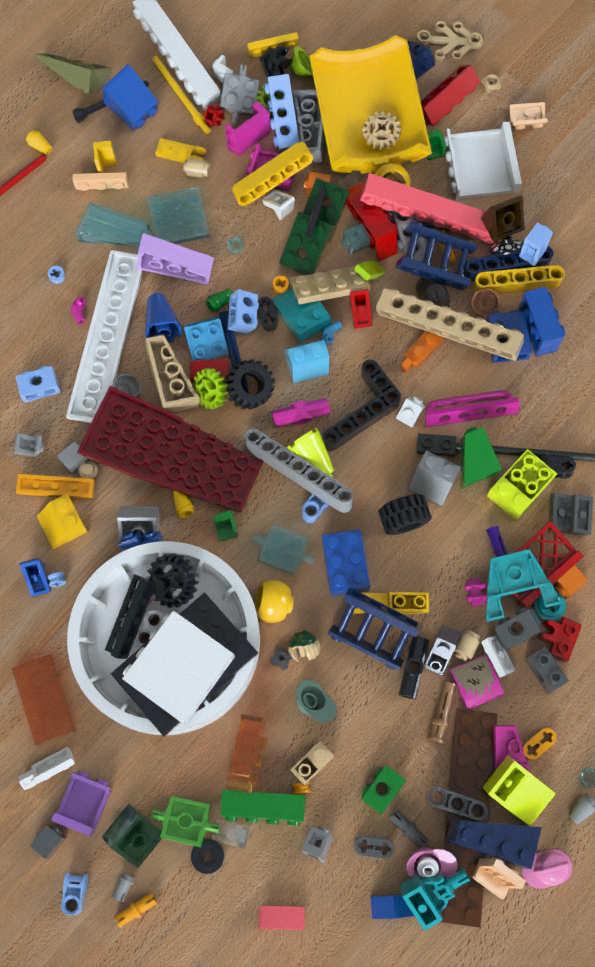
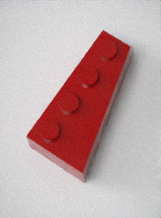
M360 183L347 189L350 191L346 205L355 221H358L362 234H366L371 250L375 248V257L380 262L398 254L396 237L398 229L394 223L390 222L387 212H383L381 207L368 205L360 201L364 183Z

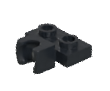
M284 46L269 47L261 56L260 61L267 78L285 75L283 69H287L293 62V59L285 57L289 51L288 48Z

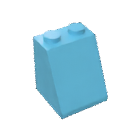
M317 340L283 349L293 384L329 374L330 357L324 340Z

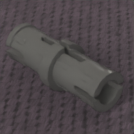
M399 810L389 819L419 849L429 840L415 827L416 824L414 822L411 823Z

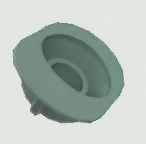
M304 680L298 684L295 691L297 708L316 721L322 723L332 721L337 713L336 704L321 686L312 680Z

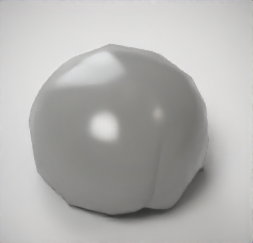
M121 374L113 380L112 387L138 397L142 384L138 382L136 376Z

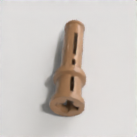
M444 681L436 717L431 720L430 736H427L426 739L429 742L439 745L445 744L443 739L446 728H449L447 719L456 687L454 683Z

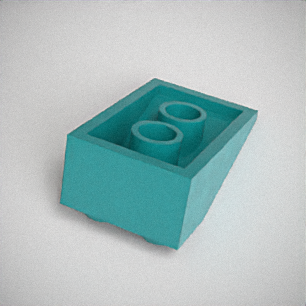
M293 288L272 299L274 307L299 344L320 333L326 326L330 325L331 317L321 302L298 304Z

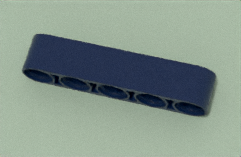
M548 246L542 255L547 259L541 257L535 266L519 257L521 251L509 255H489L473 258L467 261L464 275L466 278L471 279L470 281H475L476 276L481 272L549 266L554 252Z

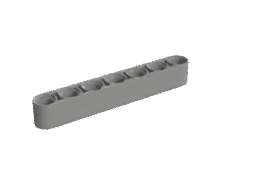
M258 429L246 431L244 437L248 452L263 460V462L336 510L346 513L352 509L353 492L348 487Z

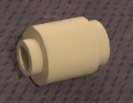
M188 158L184 162L183 171L186 172L187 176L208 177L210 163L206 162V160Z
M465 630L454 649L455 656L463 661L471 660L480 643V636L470 630Z

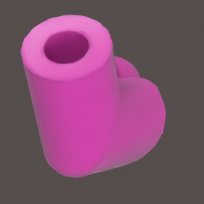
M82 296L77 297L71 306V313L77 324H83L86 321L82 314L86 300Z

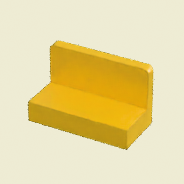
M111 140L93 142L94 160L98 173H104L103 168L117 166Z

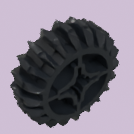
M172 553L171 555L164 554L157 557L156 561L151 563L152 568L147 570L150 576L146 579L156 583L152 594L155 595L154 601H160L162 606L167 605L169 608L175 606L177 608L193 599V593L198 590L194 585H197L199 581L195 580L198 573L193 572L196 566H189L191 560H184V555ZM167 565H172L168 572H163ZM176 589H182L178 596L173 595Z

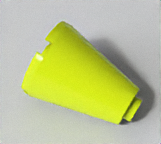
M317 428L294 441L291 447L290 445L286 447L327 475L333 477L332 472H334V468Z

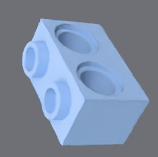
M537 222L525 238L519 257L535 266L546 251L553 232L547 226Z
M238 289L230 295L228 330L249 334L256 329L258 324L256 317L259 307L257 294Z

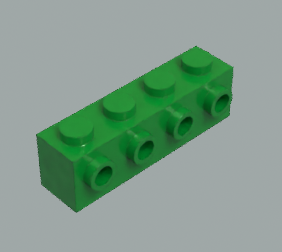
M222 790L220 816L225 817V821L237 822V818H246L245 822L258 823V819H264L266 824H279V821H287V825L300 826V822H304L305 795Z

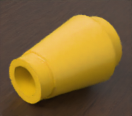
M32 130L26 137L29 146L46 155L53 149L39 131Z
M174 491L173 497L176 514L180 518H187L193 515L194 506L188 496Z

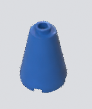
M153 293L147 299L145 336L150 338L164 335L170 344L174 342V338L181 336L182 327L165 296L160 293Z

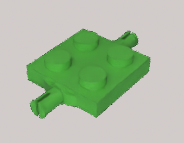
M171 796L165 812L153 809V814H151L152 819L162 820L163 828L160 838L200 848L207 831L219 834V829H221V824L210 823L209 821L212 805Z

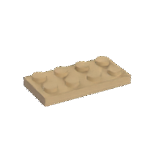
M356 266L290 278L298 304L348 296L353 291L368 289L370 292V284L354 271Z

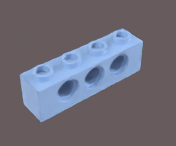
M289 74L268 77L267 83H265L266 94L270 96V101H267L268 110L273 114V119H270L272 130L275 129L276 136L273 137L274 147H278V152H283L299 142ZM280 92L284 97L279 100L275 98L274 94ZM279 110H284L287 115L285 117H279L277 115V112ZM287 128L290 133L282 135L280 129Z

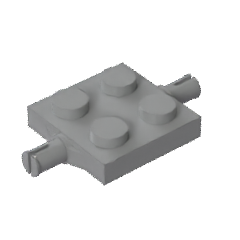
M240 64L239 74L235 75L225 72L219 109L232 113L231 124L238 125L239 115L253 116L252 105L256 103L259 80L245 76L247 65Z

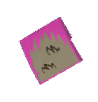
M487 654L450 669V674L459 689V694L467 710L504 695L500 681Z

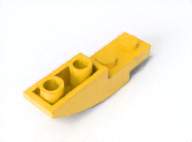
M362 593L404 615L429 613V593ZM355 608L353 614H366L365 611L359 608Z

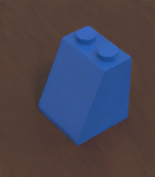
M129 64L103 86V103L133 131L141 128L145 124L146 119L153 117L158 111V100Z

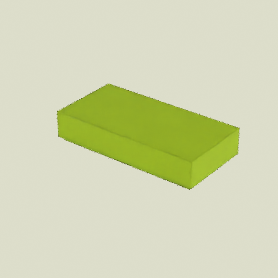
M374 260L357 264L354 268V271L366 281L381 277L386 272Z

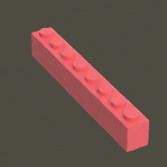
M371 173L368 174L364 181L360 201L368 205H375L386 211H394L402 216H409L420 222H427L435 227L448 229L453 233H461L469 238L482 240L487 244L496 243L492 241L481 220L486 211Z

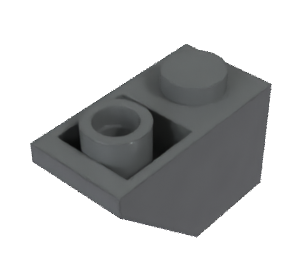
M442 625L424 668L443 675L461 633Z

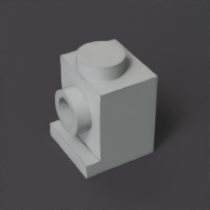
M311 826L301 850L306 856L325 863L327 853L334 838L328 829L321 826L317 829ZM322 841L320 848L317 847L318 842Z

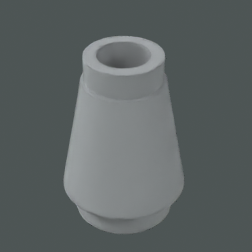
M587 793L581 796L569 817L578 825L595 813V801Z

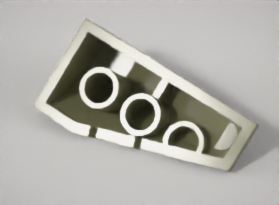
M49 53L36 54L37 59L71 85L82 89L83 93L92 94V91L100 90L112 72V68L92 63V65L85 64L81 60H67V57Z

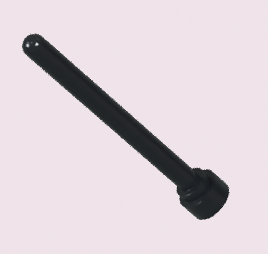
M147 80L143 81V83L148 87L149 82ZM102 100L85 109L78 107L72 110V113L77 123L85 121L87 115L106 107Z

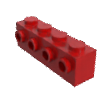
M460 65L421 100L426 125H437L444 115L449 114L455 105L461 103L467 94L475 90L480 81L472 65Z

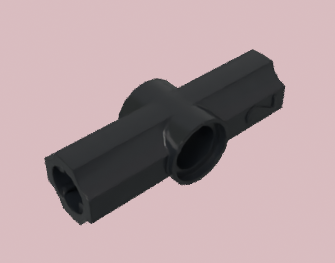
M412 636L399 696L416 699L429 644L428 639ZM416 663L419 666V671H410L409 664Z

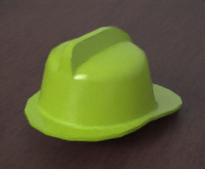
M295 46L294 54L291 57L293 62L289 68L300 77L313 75L310 57L302 48Z

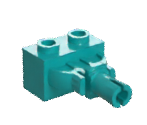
M464 868L448 878L442 874L436 877L420 878L416 874L401 883L400 889L403 899L425 931L443 920L441 911L447 906L448 900L455 897L454 890L469 882L470 878Z

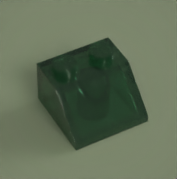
M128 804L101 837L112 850L139 868L162 840L160 838L162 831L141 812Z

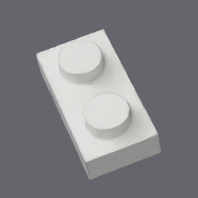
M498 635L481 641L484 651L489 656L499 678L516 671Z

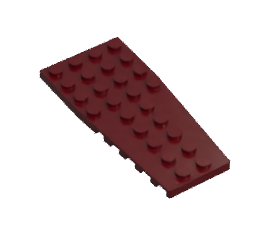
M109 386L77 451L79 455L131 477L239 513L244 508L263 464V460L250 456V453L246 451H240L229 442L225 443L217 439L215 435L200 430V427L183 421V418L112 386Z

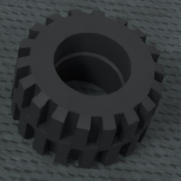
M254 359L244 360L234 366L229 371V374L226 375L225 380L227 381L224 384L228 385L226 390L230 395L228 399L230 402L234 401L236 407L240 405L241 409L257 408L271 398L273 395L271 392L275 390V386L272 385L275 382V378H271L273 373L272 371H267L268 366L266 364L262 366L261 361L255 362ZM243 375H250L257 381L258 391L255 395L248 394L243 390L241 386Z
M421 494L397 498L386 503L378 510L384 531L388 535H397L424 526L432 519L425 496Z

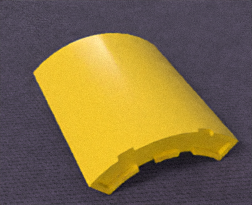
M395 35L378 45L353 51H336L321 47L309 56L333 171L350 174L352 171H360V174L375 173L384 164L396 163L401 165L410 160L411 163H414L432 154L406 39ZM381 111H384V115L390 112L391 118L396 116V122L400 121L399 128H401V134H399V141L395 140V146L390 144L388 150L384 146L381 151L379 146L373 149V144L367 145V140L363 138L364 121H368L369 115L374 117V112L381 115Z

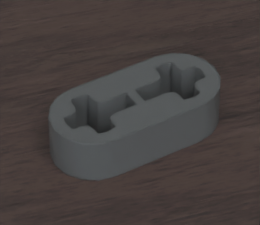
M362 836L357 838L354 844L355 851L362 856L386 859L391 857L394 852L392 842L387 839ZM366 840V844L373 845V849H366L365 852H361V848H358V843ZM383 842H385L387 847H390V852L382 855V851L375 850V846H382Z

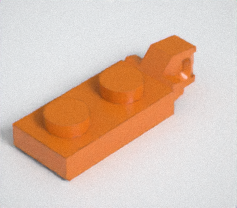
M425 331L403 356L405 360L401 364V369L407 372L412 366H420L442 343L444 338Z

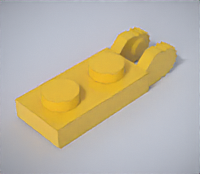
M160 138L155 152L157 157L182 163L187 161L188 158L203 160L196 155L205 156L207 153L203 147Z

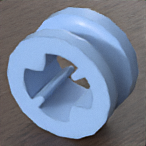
M52 266L48 270V277L51 282L58 284L64 281L65 273L60 266ZM55 272H58V274H59V277H58V278H56V277L54 276V273H55Z
M57 572L48 575L47 578L51 581L49 586L57 587L66 584L67 581L64 579L65 573Z

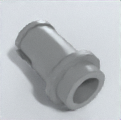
M123 872L122 876H119L120 881L111 896L121 902H124L131 885L135 883L133 882L134 877Z

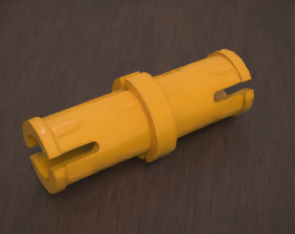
M149 892V894L137 902H131L130 906L114 915L116 922L124 917V919L117 923L118 926L122 928L134 918H140L146 910L157 905L155 898L147 903V901L154 897L153 894Z

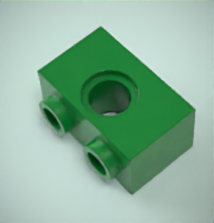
M387 765L384 768L379 766L373 775L375 780L372 785L367 783L361 791L363 795L361 800L380 815L383 814L406 781ZM378 783H384L387 786L386 794L380 795L377 793L376 785Z

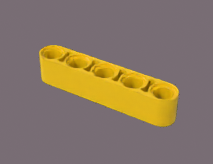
M304 142L294 144L232 187V192L238 204L246 206L309 165L313 160V155Z
M559 265L481 272L476 276L473 289L476 292L484 288H490L497 291L498 294L530 291L542 287L552 289L560 286L565 271Z

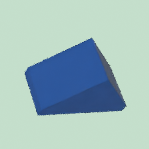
M40 558L20 563V568L31 597L51 592L46 566Z
M402 894L370 896L372 919H396L414 916L403 899Z

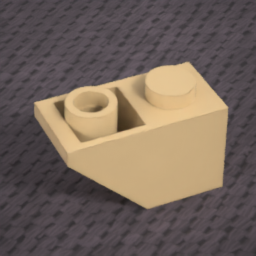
M319 741L290 771L305 786L334 758V755Z

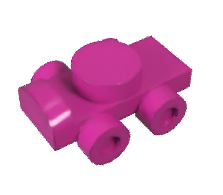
M479 578L468 579V583L464 584L465 591H469V595H466L467 603L471 602L472 607L483 606V601L487 600V594L481 591V589H485V582H480Z

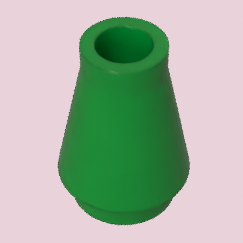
M226 289L209 295L208 299L205 300L211 312H218L230 300L232 292L230 289Z

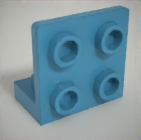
M219 316L183 325L192 361L209 360L229 354Z

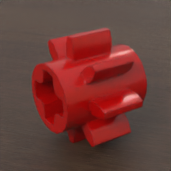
M208 105V110L203 111L204 121L208 122L210 127L214 125L221 126L220 121L225 120L224 110L219 109V105Z

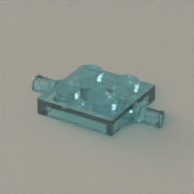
M274 524L270 533L265 538L256 534L253 535L252 542L262 545L258 561L295 575L302 561L313 565L316 557L305 554L309 538Z

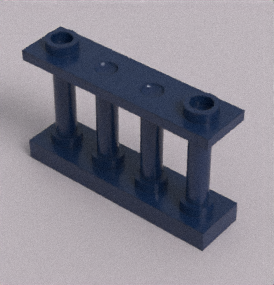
M411 222L405 228V232L411 233L407 254L397 261L396 269L461 291L466 289L471 280L464 275L468 255L476 251L479 245L474 244L471 240H462L424 227L419 222ZM418 236L428 239L423 262L416 261L413 258ZM435 242L445 245L439 268L430 264ZM452 248L462 251L457 273L449 272L447 269Z
M350 588L343 599L348 604L339 625L333 624L327 634L333 640L344 642L385 663L388 668L399 671L404 662L399 656L409 636H417L422 623ZM355 608H359L365 611L366 615L355 636L345 631ZM377 617L383 620L384 624L373 645L363 640L372 619ZM395 626L401 629L402 634L391 654L381 649L390 628Z

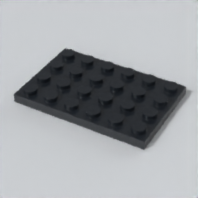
M204 592L179 615L232 652L235 658L203 702L258 655L256 649ZM147 641L142 647L146 648L150 641ZM140 647L110 674L162 736L165 737L181 722L122 679L126 667L129 664L133 665L137 660L136 655L142 648Z

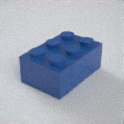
M546 287L524 292L518 308L520 312L525 311L529 338L536 357L556 352L565 336L564 327L560 326L558 320V311L554 309L552 304V295L550 292L548 293Z
M361 529L322 535L323 553L331 597L345 595L350 588L358 592L369 591L370 581Z

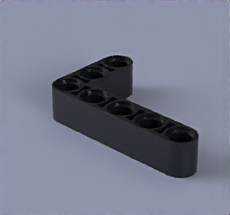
M374 360L363 362L361 377L376 397L323 433L322 439L327 451L336 450L398 408L401 394ZM366 369H373L374 372H373V373H367L365 370H366ZM383 383L385 386L378 387L376 384ZM394 397L396 401L390 402L387 398ZM379 407L381 411L374 412L372 408ZM363 417L366 421L358 422L357 418ZM347 427L351 431L344 433L341 429ZM334 438L335 442L328 443L326 439Z

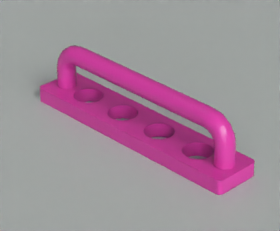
M504 390L434 400L426 408V427L518 414L520 401L518 397L513 398L509 392ZM496 398H505V399H503V400H496V401H490V402H483V403H476V404H469V405H463V406H456V407H449V408H442V409H436V410H434V408H436V407L456 405V404L476 402V401H483V400L496 399Z

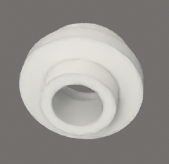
M424 857L418 863L417 871L421 877H435L439 871L438 863L431 857Z

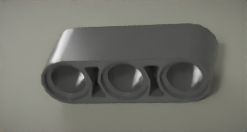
M434 787L426 794V800L429 805L473 821L483 820L487 815V807L483 802L440 787ZM433 791H438L441 794L442 799L439 803L432 801L431 794ZM452 799H460L462 806L459 810L453 809L451 805ZM474 805L480 806L482 810L479 817H475L472 814L471 810Z

